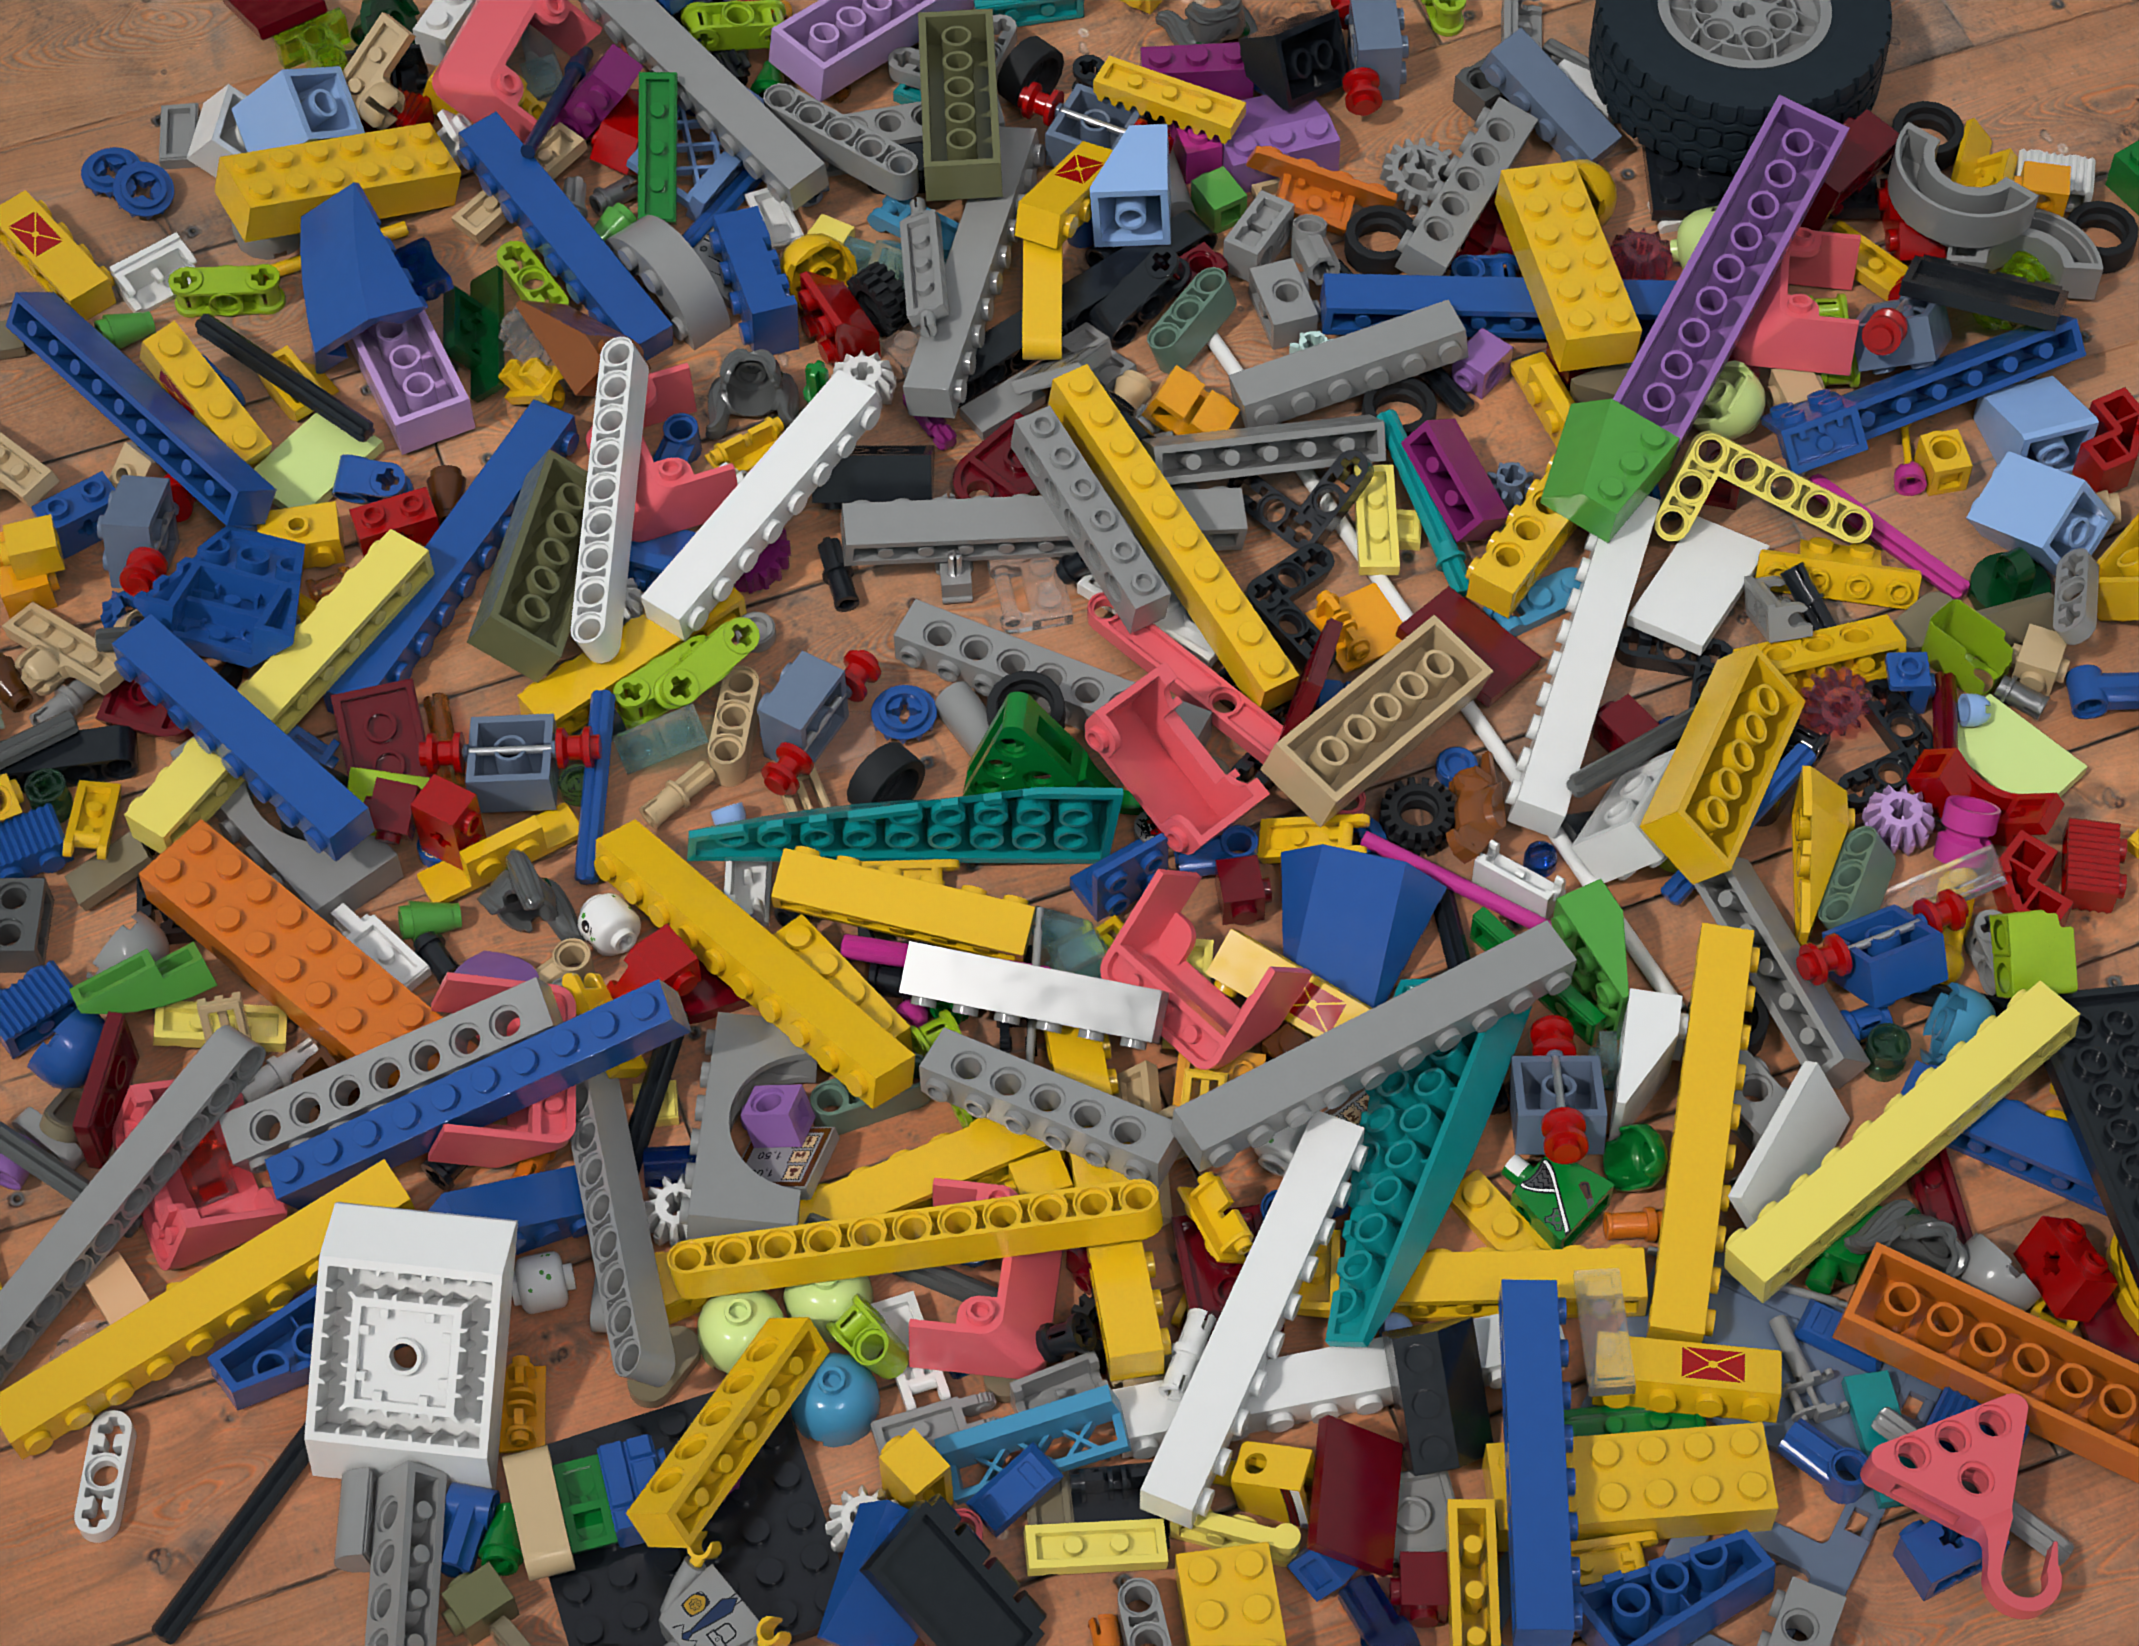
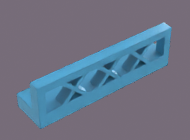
M1108 1384L934 1439L936 1450L951 1466L953 1498L957 1505L966 1503L1003 1469L1001 1467L1010 1453L1018 1450L1023 1451L1033 1441L1036 1445L1038 1444V1447L1044 1454L1053 1439L1065 1436L1075 1442L1067 1456L1056 1460L1047 1456L1061 1473L1132 1451L1120 1400ZM1113 1421L1117 1436L1116 1441L1098 1446L1088 1440L1096 1426ZM978 1463L988 1469L979 1484L963 1488L960 1474L961 1468Z

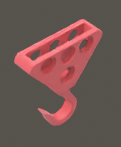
M2010 1393L1876 1446L1862 1466L1860 1477L1866 1486L1967 1538L1977 1541L1982 1548L1981 1585L1988 1601L1995 1609L2008 1617L2032 1619L2046 1612L2057 1599L2062 1587V1574L2058 1566V1542L2054 1541L2046 1553L2040 1578L2042 1587L2039 1595L2029 1598L2018 1596L2007 1588L2002 1579V1562L2013 1519L2012 1505L2029 1408L2022 1396ZM1979 1425H1986L1991 1428L1995 1436L1985 1434ZM1939 1440L1950 1443L1956 1452L1945 1450L1940 1445ZM1898 1456L1910 1459L1916 1468L1904 1466ZM1962 1481L1973 1484L1979 1494L1971 1493L1965 1489Z

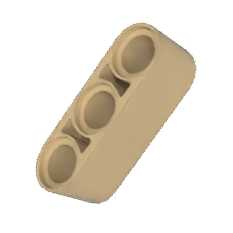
M735 666L722 679L708 744L710 767L716 774L714 781L725 787L736 786L746 779L759 723L757 707L762 698L760 681L757 672L748 666Z
M548 1445L502 1456L529 1581L576 1570Z

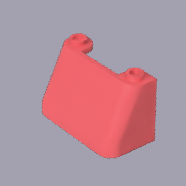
M1164 661L1096 710L1085 722V739L1089 746L1102 756L1159 830L1168 838V846L1176 852L1190 855L1243 818L1270 793L1257 777L1251 782L1244 783L1236 779L1240 776L1236 768L1227 775L1223 772L1175 711L1183 703L1178 696L1172 699L1170 693V685L1178 677Z
M175 1079L129 1086L112 1130L114 1152ZM242 1093L238 1095L224 1113L244 1105ZM218 1120L141 1213L143 1218L142 1225L159 1267L163 1271L185 1268L250 1241L286 1219L287 1204L276 1200L273 1186L263 1187L259 1190L252 1172L233 1165Z

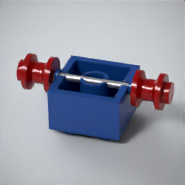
M1945 889L1938 892L1935 903L1926 898L1915 901L1913 904V915L1893 904L1822 932L1823 947L1818 948L1813 943L1802 945L1799 949V956L1796 958L1797 969L1803 979L1809 980L1816 986L1826 983L1829 978L1874 1009L1888 1007L1898 999L1914 993L1928 991L1932 986L1949 980L1944 935L1942 933L1943 927L1947 926L1952 931L1963 929L1966 925V918L1969 915L1967 903L1961 895L1956 894L1951 889Z

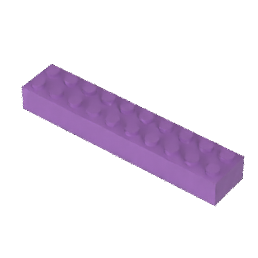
M1782 95L1777 97L1613 400L1679 437L1680 440L1674 459L1841 152L1850 129Z

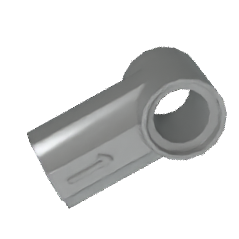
M1304 214L1293 220L1290 256L1294 258L1295 262L1302 265L1307 278L1315 281L1316 285H1322L1324 273H1340V262L1326 236V221L1317 215Z

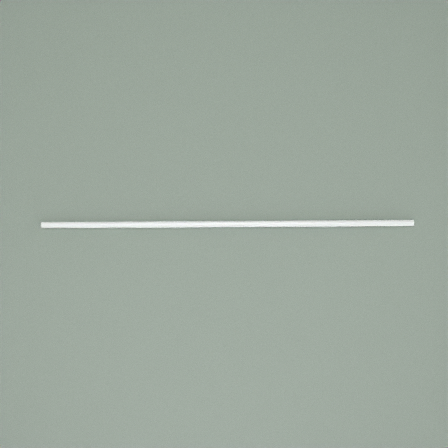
M1216 331L1207 342L1208 347L1228 375L1242 371L1243 368ZM1314 470L1295 471L1311 493L1320 481ZM1329 492L1320 501L1321 510L1324 512L1333 511L1338 506ZM1344 516L1335 530L1358 562L1356 531L1346 516ZM1367 575L1372 583L1377 584L1402 622L1413 615V612L1387 575ZM1472 700L1461 709V712L1488 751L1493 754V758L1511 783L1513 779L1519 781L1522 772L1515 770L1516 760L1477 704ZM1560 826L1555 838L1549 837V839L1582 886L1596 881L1597 879L1571 848L1573 842ZM1624 917L1625 945L1632 959L1655 992L1678 995ZM1682 1000L1681 1013H1684L1687 1010V1006Z

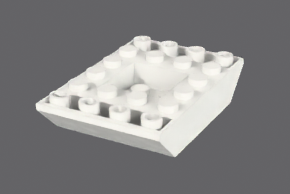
M344 1202L335 1203L319 1255L304 1440L313 1476L341 1479L345 1471L370 1467L378 1478L409 1460L447 1473L446 1490L449 1489L454 1481L496 1490L518 1220ZM404 1343L414 1348L417 1354V1361L414 1367L405 1368L396 1362L394 1350L398 1344Z

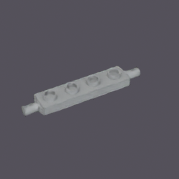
M916 197L917 204L914 198L910 201L911 215L900 221L906 311L912 327L920 325L921 335L925 338H931L930 332L933 337L937 334L936 321L949 315L941 220L936 210H926V201L921 197Z

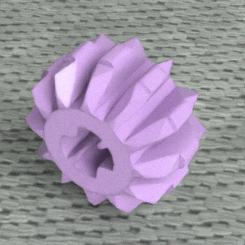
M1888 784L1882 794L1874 792L1870 797L1867 807L1863 810L1862 823L1865 826L1875 828L1893 854L1896 853L1897 849H1900L1909 856L1914 851V847L1922 849L1927 844L1929 835L1934 830L1935 818L1932 817V803L1922 802V791L1912 795L1908 793L1905 784L1900 791L1896 792Z

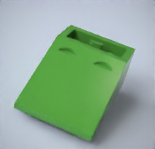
M1598 879L1556 898L1551 924L1577 959L1571 985L1606 1016L1604 1029L1608 1031L1615 1042L1621 1036L1629 998L1623 910L1602 879Z

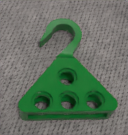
M1012 692L1007 695L968 763L963 796L1034 787L1118 788L1094 765L1085 749L1031 696L1024 692ZM1013 739L1016 743L1004 744L1001 740ZM1001 760L1003 764H991L989 761ZM1051 775V777H1050V778H1047V779H1039V778L1033 777V776ZM1123 790L1119 814L1139 815L1144 809L1129 791Z

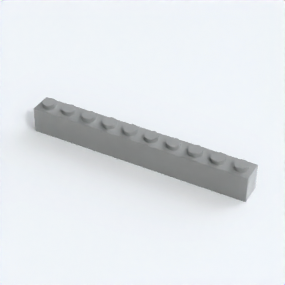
M578 0L585 14L592 21L598 20L601 22L610 39L616 44L621 42L626 47L629 56L641 65L644 64L649 69V72H677L678 105L685 111L690 109L696 115V119L704 131L709 134L711 132L715 133L719 137L725 151L732 157L737 155L743 161L747 172L754 179L761 178L767 184L770 194L779 203L784 201L795 211L829 186L825 163L656 0Z
M999 127L1003 197L967 200L945 264L949 315L936 321L937 334L934 337L931 332V338L920 336L903 385L909 416L955 418L959 403L965 402L967 395L966 382L968 376L973 375L975 372L976 352L978 348H982L984 345L985 325L987 321H991L993 318V301L995 295L1001 294L1003 286L1002 274L1004 269L1010 267L1012 244L1017 243L1019 237L1015 236L1018 202L1037 185L1038 167H1043L1045 147L1044 144H1039L1037 128Z
M1215 486L1210 489L1189 490L1184 487L1173 489L1214 551L1242 550L1248 530L1242 488ZM1017 494L1012 497L991 498L986 495H979L966 499L937 497L932 500L911 501L900 498L890 502L857 500L852 503H842L840 528L844 566L948 562L947 554L952 549L954 562H956L955 549L961 552L962 561L1052 558L1064 555L1071 556L1077 552L1043 496ZM1120 513V515L1124 519L1125 523L1133 533L1134 537L1136 538L1142 549L1145 550L1140 541L1138 540V538L1136 537L1135 533L1123 517V515Z
M1548 920L1175 1108L1171 1132L1198 1172L1211 1166L1214 1168L1222 1167L1229 1163L1236 1153L1250 1146L1252 1148L1263 1146L1273 1138L1275 1133L1287 1127L1294 1129L1302 1126L1314 1113L1326 1107L1328 1109L1339 1107L1348 1100L1351 1094L1363 1088L1366 1090L1376 1088L1386 1080L1388 1075L1400 1069L1404 1071L1413 1069L1424 1060L1425 1056L1437 1050L1441 1052L1450 1050L1461 1041L1462 1037L1474 1031L1478 1033L1487 1031L1497 1023L1499 1018L1511 1012L1514 1014L1524 1012L1535 1000L1548 993L1550 995L1559 994L1570 985L1577 959Z

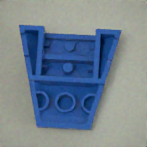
M355 182L301 216L300 254L302 285L317 374H323L347 359L348 356L344 343L377 322L384 321L403 324L428 308L423 296H417L411 284L414 280L408 269L402 268L394 253L397 250L391 239L385 238L379 228L381 221L359 183Z
M225 526L197 548V555L193 558L185 557L179 561L176 571L170 576L162 574L153 581V589L147 593L140 591L133 597V605L144 618L152 614L195 654L251 668L293 645L305 544L235 526Z
M1321 844L1281 852L1283 956L1375 1008L1389 999L1399 975L1410 960L1413 949L1420 936L1424 934L1434 910L1447 891V887L1405 861Z

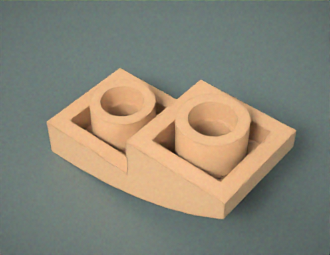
M118 1251L106 1257L83 1284L108 1325L113 1324L150 1301Z

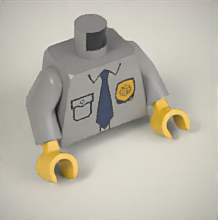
M701 1531L691 1547L687 1548L690 1556L684 1558L676 1572L660 1609L659 1624L662 1635L668 1642L664 1646L789 1645L792 1639L790 1632L780 1631L774 1637L775 1627L783 1621V1618L766 1616L759 1621L714 1565L711 1564L706 1568L705 1560L717 1558L721 1554L722 1546L719 1541L711 1542L706 1552H704L702 1541L707 1536V1531Z

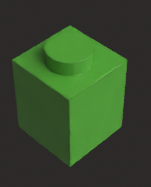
M1222 166L1191 180V201L1195 212L1202 221L1216 234L1234 227L1247 210V194L1227 169Z

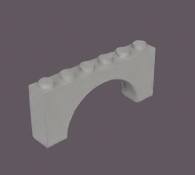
M189 740L170 752L173 761L183 752L184 746ZM246 780L214 814L220 821L219 827L232 844L238 841L244 847L243 853L263 868L264 871L331 926H334V919L330 913L342 903L354 912L404 877L398 854L388 844L376 841L375 836L369 835L336 862L324 851L317 853L307 841L294 838L277 830L256 810L253 804V793Z
M718 1012L716 1028L707 1029L705 1055H711V1062L703 1061L701 1067L700 1088H707L706 1095H697L695 1121H702L701 1129L692 1128L690 1155H697L696 1162H687L684 1188L691 1190L690 1198L682 1197L679 1224L687 1225V1240L798 1225L801 1190L778 1185L753 1171L740 1157L730 1133L754 1086L816 1083L818 1062L802 1048L796 1047L786 1034L773 1023L767 1022L762 1016Z

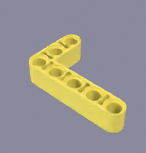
M1705 431L1696 435L1687 449L1661 498L1653 525L1657 534L1664 540L1678 541L1684 538L1693 525L1718 476L1846 542L1860 543L1866 540L1872 532L1873 520L1870 514L1861 506L1716 432ZM1710 439L1716 440L1720 444V454L1712 461L1702 460L1698 452L1702 442ZM1742 458H1751L1756 463V471L1748 479H1740L1735 475V465ZM1691 475L1697 476L1701 480V489L1698 494L1691 497L1682 495L1679 489L1682 479ZM1780 476L1790 478L1792 488L1789 494L1780 498L1773 496L1770 489L1773 480ZM1814 495H1824L1828 503L1825 512L1817 516L1810 515L1806 508L1808 500ZM1670 511L1678 512L1682 516V525L1675 532H1666L1660 526L1662 516ZM1851 513L1861 514L1863 518V526L1855 534L1845 533L1842 526L1844 518Z

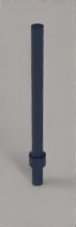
M584 46L578 51L577 55L569 59L564 68V77L520 149L523 157L530 159L535 156L576 84L587 75L590 68L589 62L593 57V50L590 47Z

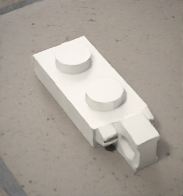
M344 903L330 913L334 919L333 925L343 936L410 991L414 990L432 975L428 964L374 914L372 916L365 914L362 918H359Z

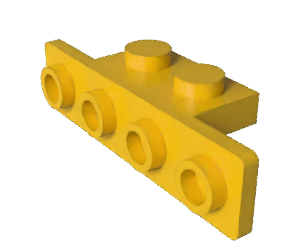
M1975 118L1968 119L1953 166L1951 181L1967 187L1982 188L1997 184L2005 177L2013 180L2018 157L2011 148L1989 155L1992 145L1991 138Z
M1544 352L1512 361L1509 370L1557 448L1570 405L1575 403Z
M1814 537L1810 540L1800 539L1798 554L1762 549L1759 552L1755 578L1780 576L1782 572L1804 562V566L1818 592H1824L1825 596L1822 598L1905 610L1918 600L1922 579L1921 571L1883 566L1881 563V550H1876L1873 546L1865 543H1852L1850 546L1834 544L1833 541L1827 538ZM1786 584L1770 588V591L1791 594Z
M563 802L557 805L556 810H546L536 816L533 815L459 851L463 870L445 861H441L417 874L418 882L430 902L449 903L494 881L506 869L505 857L512 849L523 851L530 861L533 862L578 840L579 821L568 804Z

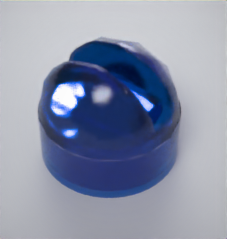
M1535 841L1525 850L1523 866L1542 877H1548L1556 869L1557 852L1551 843Z

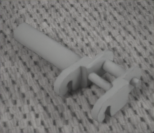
M1779 1315L1771 1319L1769 1325L1797 1383L1792 1384L1789 1382L1785 1384V1387L1781 1390V1397H1789L1795 1409V1413L1791 1417L1792 1421L1797 1422L1802 1418L1808 1422L1809 1419L1813 1418L1815 1423H1820L1847 1413L1850 1410L1847 1401L1840 1403L1839 1408L1836 1407L1835 1403L1827 1405L1825 1402L1820 1403L1813 1389V1386L1823 1384L1834 1377L1832 1368L1824 1370L1822 1375L1819 1370L1812 1372L1786 1316ZM1807 1392L1814 1406L1804 1408L1799 1394Z

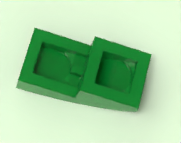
M598 1454L552 1465L572 1555L618 1543Z

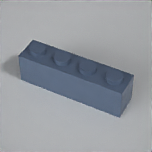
M1522 27L1492 49L1480 67L1486 80L1492 86L1497 87L1510 103L1538 119L1534 126L1537 135L1553 147L1563 162L1574 159H1588L1598 164L1613 151L1622 138V134Z

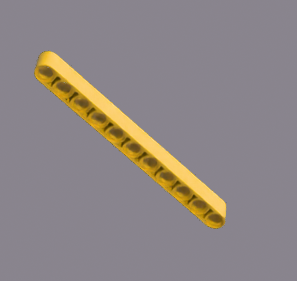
M1133 1179L689 1239L672 1246L667 1255V1263L677 1292L687 1299H701L1146 1239L1160 1231L1163 1226V1215L1157 1187L1148 1180Z

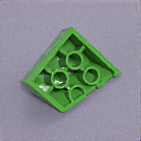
M1612 398L1573 403L1570 405L1540 503L1609 543L1669 471L1680 438Z

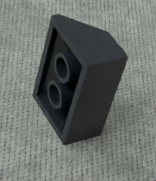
M1338 9L1301 13L1239 39L1240 56L1244 64L1246 77L1283 110L1292 109L1342 87L1343 77L1350 71Z
M856 445L853 452L847 458H842L834 467L829 480L823 486H818L812 493V503H822V509L840 510L842 509V503H852L857 500H867L870 502H890L900 498L911 501L932 500L934 496L935 445Z
M1473 1316L1382 1332L1400 1443L1403 1444L1402 1457L1404 1467L1412 1475L1419 1476L1461 1468L1483 1458L1486 1444L1494 1442Z

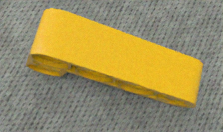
M1023 239V360H1062L1063 244L1059 248L1054 249Z

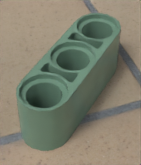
M1211 267L1199 272L1148 333L1147 342L1162 372L1169 374L1176 365L1185 369L1234 311L1237 300L1222 269Z
M1872 826L1856 828L1846 836L1818 909V917L1827 930L1878 911L1881 907L1896 865V858Z
M915 1054L913 1078L920 1079L919 1065L924 1059V1056ZM837 1078L817 1085L810 1096L811 1107L816 1116L813 1122L814 1127H835L838 1135L921 1108L931 1100L926 1093L921 1092V1085L918 1082L872 1109L859 1097L853 1096ZM828 1106L839 1107V1109L832 1112L823 1111Z

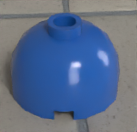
M77 1008L53 1030L56 1034L49 1043L45 1044L43 1042L38 1047L27 1067L53 1088L63 1090L66 1088L82 1087L86 1083L105 1020L100 1014L80 1013Z

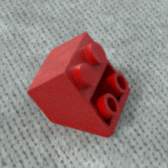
M808 271L801 273V291L798 292V299L803 308L804 316L800 317V322L808 338L814 337L817 341L823 361L827 365L831 363L834 367L835 362H844L846 353L857 357L861 350H863L866 356H871L878 352L881 357L879 332L845 283Z

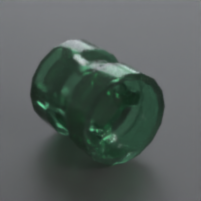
M43 768L28 776L24 784V791L32 810H36L38 806L44 807L46 803H50L54 808L59 823H63L70 818L74 801L63 774L52 768Z
M1883 1023L1874 1027L1868 1035L1864 1049L1871 1064L1864 1069V1072L1870 1078L1881 1082L1893 1081L1901 1076L1911 1050L1909 1034L1896 1024Z

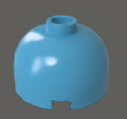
M1954 982L1948 985L1953 990L1950 995L1940 993L1929 1013L1923 1030V1036L1932 1035L1929 1052L1920 1048V1056L1923 1063L1940 1066L1946 1061L1947 1054L1958 1042L1964 1041L1967 1043L1976 1035L1979 1026L1985 1019L1991 1015L1996 1016L1993 1005L1983 994Z
M836 1352L829 1353L791 1405L792 1421L802 1436L809 1440V1437H811L815 1441H821L823 1446L834 1448L851 1445L869 1433L871 1430L870 1423L876 1419L877 1413L879 1415L881 1404L877 1381L871 1371L857 1362L852 1355Z

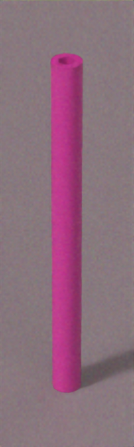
M1366 831L1360 845L1367 847L1368 850L1382 857L1405 861L1443 884L1447 889L1528 929L1548 920L1369 831Z

